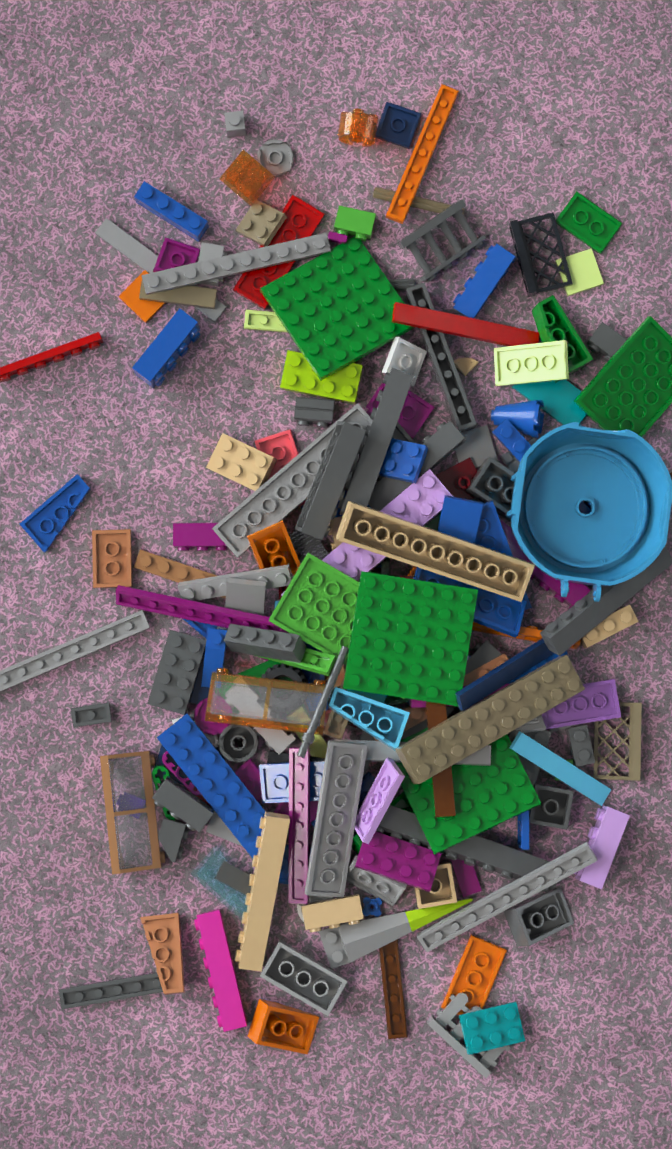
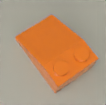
M283 521L247 536L259 569L289 564L292 576L295 575L301 564Z
M259 999L248 1037L259 1045L308 1055L319 1016L277 1002Z

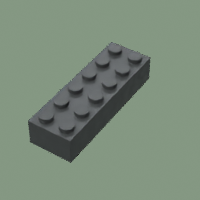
M337 421L295 526L296 530L320 540L327 537L330 531V526H328L330 520L335 518L338 510L336 508L338 500L341 501L345 490H343L344 485L350 481L352 476L350 471L352 465H355L358 461V450L366 441V430L347 422Z

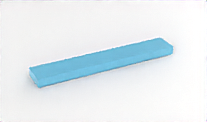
M520 731L510 746L511 750L600 806L603 805L612 790Z

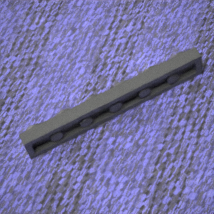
M155 972L59 989V997L62 1010L161 993L163 990L158 974Z

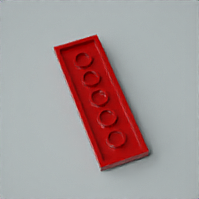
M292 195L282 211L287 218L268 246L312 236L325 214ZM296 261L245 272L238 280L233 291L266 310L269 304L260 292V288L289 273Z

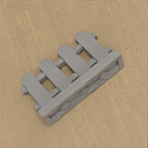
M460 992L456 996L452 994L449 997L452 1001L443 1011L438 1009L436 1012L437 1018L435 1019L431 1016L427 1020V1024L479 1073L487 1078L491 1074L489 1067L491 1065L495 1067L497 1065L495 1060L504 1050L508 1052L511 1048L503 1046L487 1050L486 1052H479L482 1055L479 1059L474 1054L468 1055L466 1045L460 1042L461 1038L464 1039L460 1021L456 1025L452 1019L461 1009L465 1013L482 1009L479 1006H473L469 1010L465 1006L468 1002V997L465 993ZM447 1024L453 1028L450 1032L445 1028Z

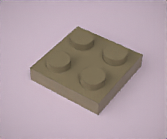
M255 200L235 231L266 247L270 244L287 216L285 213Z

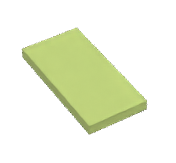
M567 341L494 348L495 386L569 379Z

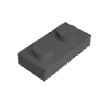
M109 702L70 708L73 728L112 722Z

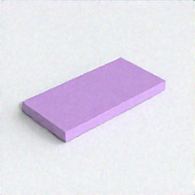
M386 758L357 812L355 830L363 843H370L405 777L393 759Z

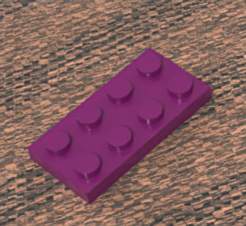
M375 832L369 844L362 842L355 867L430 892L441 853L434 855L430 849Z

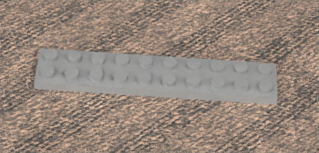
M357 403L337 421L347 422L366 430L367 425L371 426L373 420ZM337 421L212 528L237 558L251 547L247 538L248 535L280 522L307 499Z

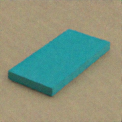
M561 380L557 383L555 381L512 386L514 390L529 401L543 400L544 407H540V409L562 425L572 422H579L580 424L586 416V413L574 402L582 391L567 380Z

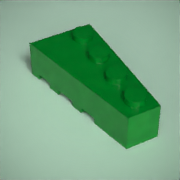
M554 295L539 302L532 309L542 343L567 341L569 376L586 367L593 360Z

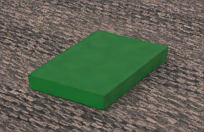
M577 191L556 219L557 225L600 255L623 224Z

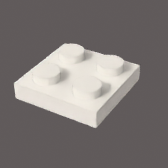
M395 337L382 373H390L391 369L395 368L414 375L410 385L414 387L427 351L400 337Z

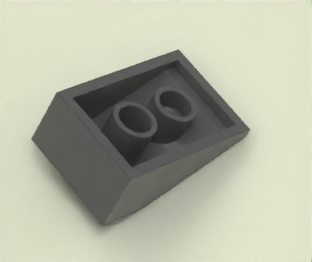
M561 887L526 899L503 911L517 947L531 946L574 924Z

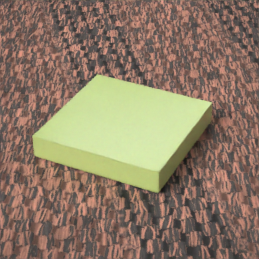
M592 248L566 257L573 283L572 286L564 287L567 296L604 284ZM561 259L555 261L558 267L562 262ZM559 272L562 282H567L566 275Z

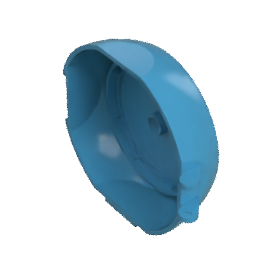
M579 422L562 425L543 435L527 450L520 461L518 471L511 478V481H514L511 510L507 512L506 517L511 518L514 536L529 560L550 577L560 580L561 597H567L569 592L568 582L593 585L594 602H599L601 586L616 585L635 577L652 564L666 545L672 504V480L665 463L655 449L631 430L611 431L593 429L582 426ZM581 501L590 503L591 512L589 514L580 512L579 504Z

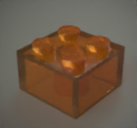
M243 149L219 179L252 206L254 201L260 197L274 180L275 176Z

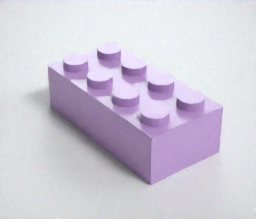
M607 806L597 809L594 817L597 820L594 827H590L587 835L590 838L588 844L596 855L597 861L574 873L577 880L599 889L603 888L630 815Z

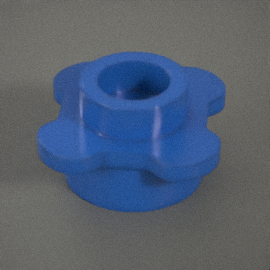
M365 897L363 899V915L379 917L381 915L380 905L382 900L380 898L370 899Z

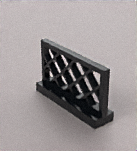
M554 212L521 221H510L509 229L527 296L532 297L536 294L572 286L573 283ZM550 218L552 226L549 231L539 226L542 220ZM530 224L535 227L531 236L523 232L522 225ZM537 229L547 234L543 242L533 237ZM548 236L556 239L557 244L554 249L544 244ZM530 240L540 245L536 253L528 250L527 245ZM542 247L551 251L547 260L537 255ZM553 254L561 257L562 262L559 267L549 262ZM535 258L545 263L541 271L533 268L532 263ZM546 265L556 269L552 278L542 273ZM558 271L566 275L567 282L559 283L554 280ZM540 276L550 281L547 287L538 288L537 280Z

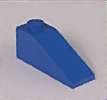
M208 628L201 687L221 689L227 648L223 640L227 630Z

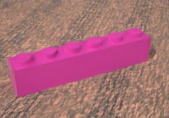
M221 909L197 914V919H194L196 931L200 930L202 937L199 939L201 950H205L206 954L203 961L205 969L210 971L211 977H208L210 989L214 988L215 996L212 999L214 1007L218 1008L220 1014L217 1016L219 1028L223 1027V1031L226 1032L246 1027L248 1023Z

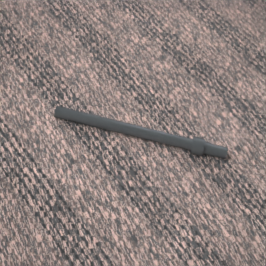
M342 646L308 730L302 736L301 740L303 742L297 754L301 758H305L310 744H313L315 739L314 733L349 651V648Z

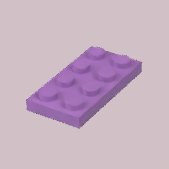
M615 679L583 684L585 690L541 714L546 729L620 718L621 712Z

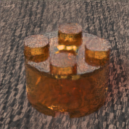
M354 108L352 112H341L338 130L339 141L348 145H353V142L362 143V147L374 145L378 116L365 114L364 110Z

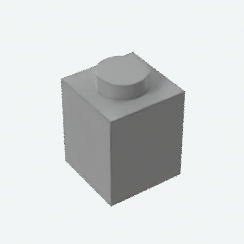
M243 111L224 113L227 138L246 136Z

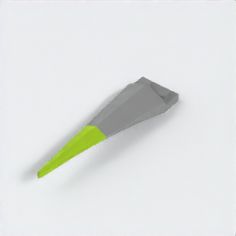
M470 898L457 901V903L360 920V923L353 925L344 923L340 924L341 927L321 930L319 934L330 967L333 969L351 963L472 902L473 899Z

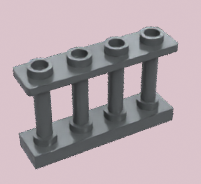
M462 199L397 242L400 249H410L425 274L420 277L421 281L426 279L428 282L438 276L436 272L441 269L443 271L447 270L453 265L452 261L457 258L458 260L463 259L468 255V250L471 248L475 250L484 244L483 240L486 239V236L481 235L477 237L462 214V208L466 206ZM450 216L456 217L471 240V243L463 248L447 225L446 219ZM436 226L438 229L441 228L456 252L448 259L431 235V230ZM420 237L427 241L440 261V264L433 269L430 268L416 246V240Z

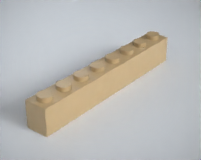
M265 811L264 817L260 819L259 828L262 831L261 836H257L256 840L258 853L253 856L252 867H255L254 874H250L249 877L251 891L246 894L245 905H248L247 912H243L242 924H244L243 931L239 932L238 943H241L240 950H236L235 961L239 969L262 972L290 823L289 815Z

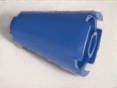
M543 400L496 406L495 410L491 411V421H494V425L499 426L507 419L519 433L540 438L539 434L542 433L544 413L540 411V407H544Z

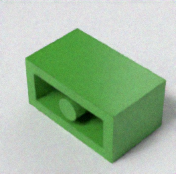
M339 205L334 232L347 236H356L355 239H360L361 241L371 240L376 213Z

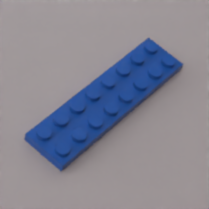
M185 714L160 734L157 739L253 858L258 853L256 840L257 836H261L262 829L259 828L261 817L265 815V810L189 714Z

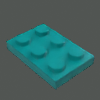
M517 1002L459 1015L468 1055L525 1041Z

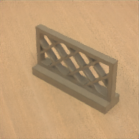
M619 702L620 708L622 706L630 707V715L625 720L620 717L619 719L622 722L615 729L606 722L607 720H602L600 724L599 721H595L594 779L640 781L642 703ZM629 718H630V726L626 723V721H627ZM604 723L612 730L605 739L598 733V728ZM623 724L629 728V735L624 740L616 732ZM613 733L622 741L614 749L606 742ZM598 736H599L600 739L602 740L599 744H598ZM602 743H605L612 750L605 758L598 753V747ZM623 743L629 748V754L624 759L615 751ZM613 752L622 760L614 768L606 761ZM628 757H629V765L625 762V760H626ZM602 762H605L611 769L607 775H598L597 769ZM624 763L629 768V776H620L615 769ZM612 772H614L617 776H609V775H610Z

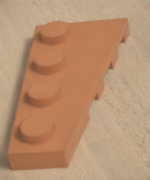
M172 913L140 917L163 993L165 995L185 993L180 914Z

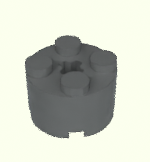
M242 723L226 727L219 739L221 753L225 758L233 762H244L251 759L259 746L258 736L250 726ZM236 738H242L244 740L242 742V744L244 745L242 748L240 746H238L237 748L234 746L236 744V742L234 741Z

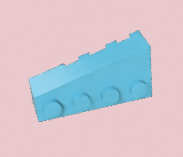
M337 687L334 688L329 703L331 710L396 751L395 748L399 746L410 712Z

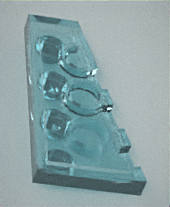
M216 845L192 871L191 875L242 920L243 912H247L248 905H245L246 896L214 879L222 862L229 863Z

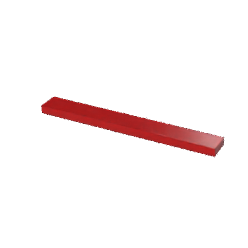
M395 302L393 308V323L503 346H517L539 342V332L398 302Z

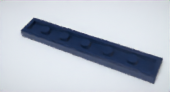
M543 638L455 693L459 709L462 711L468 709L551 656L553 653L548 649Z

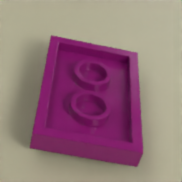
M383 382L367 404L366 408L368 410L370 408L372 410L373 408H378L379 401H376L379 391H384L386 384ZM409 390L398 423L414 439L433 411L434 406Z

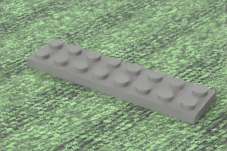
M328 740L304 892L306 895L344 897L368 747L365 743Z

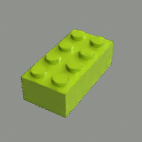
M287 350L280 389L356 404L363 365L352 363L320 381L302 353Z

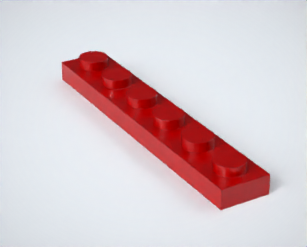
M100 332L0 367V382L10 380V376L18 374V376L27 374L29 369L34 367L36 369L44 368L48 362L54 361V363L63 361L67 355H80L84 349L89 348L93 350L99 348L100 344L103 343Z

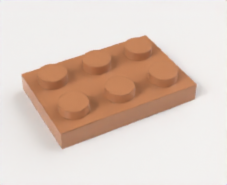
M131 529L92 530L93 588H117L118 585L132 587Z

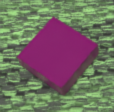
M331 231L328 234V241L345 244L348 238L347 235Z

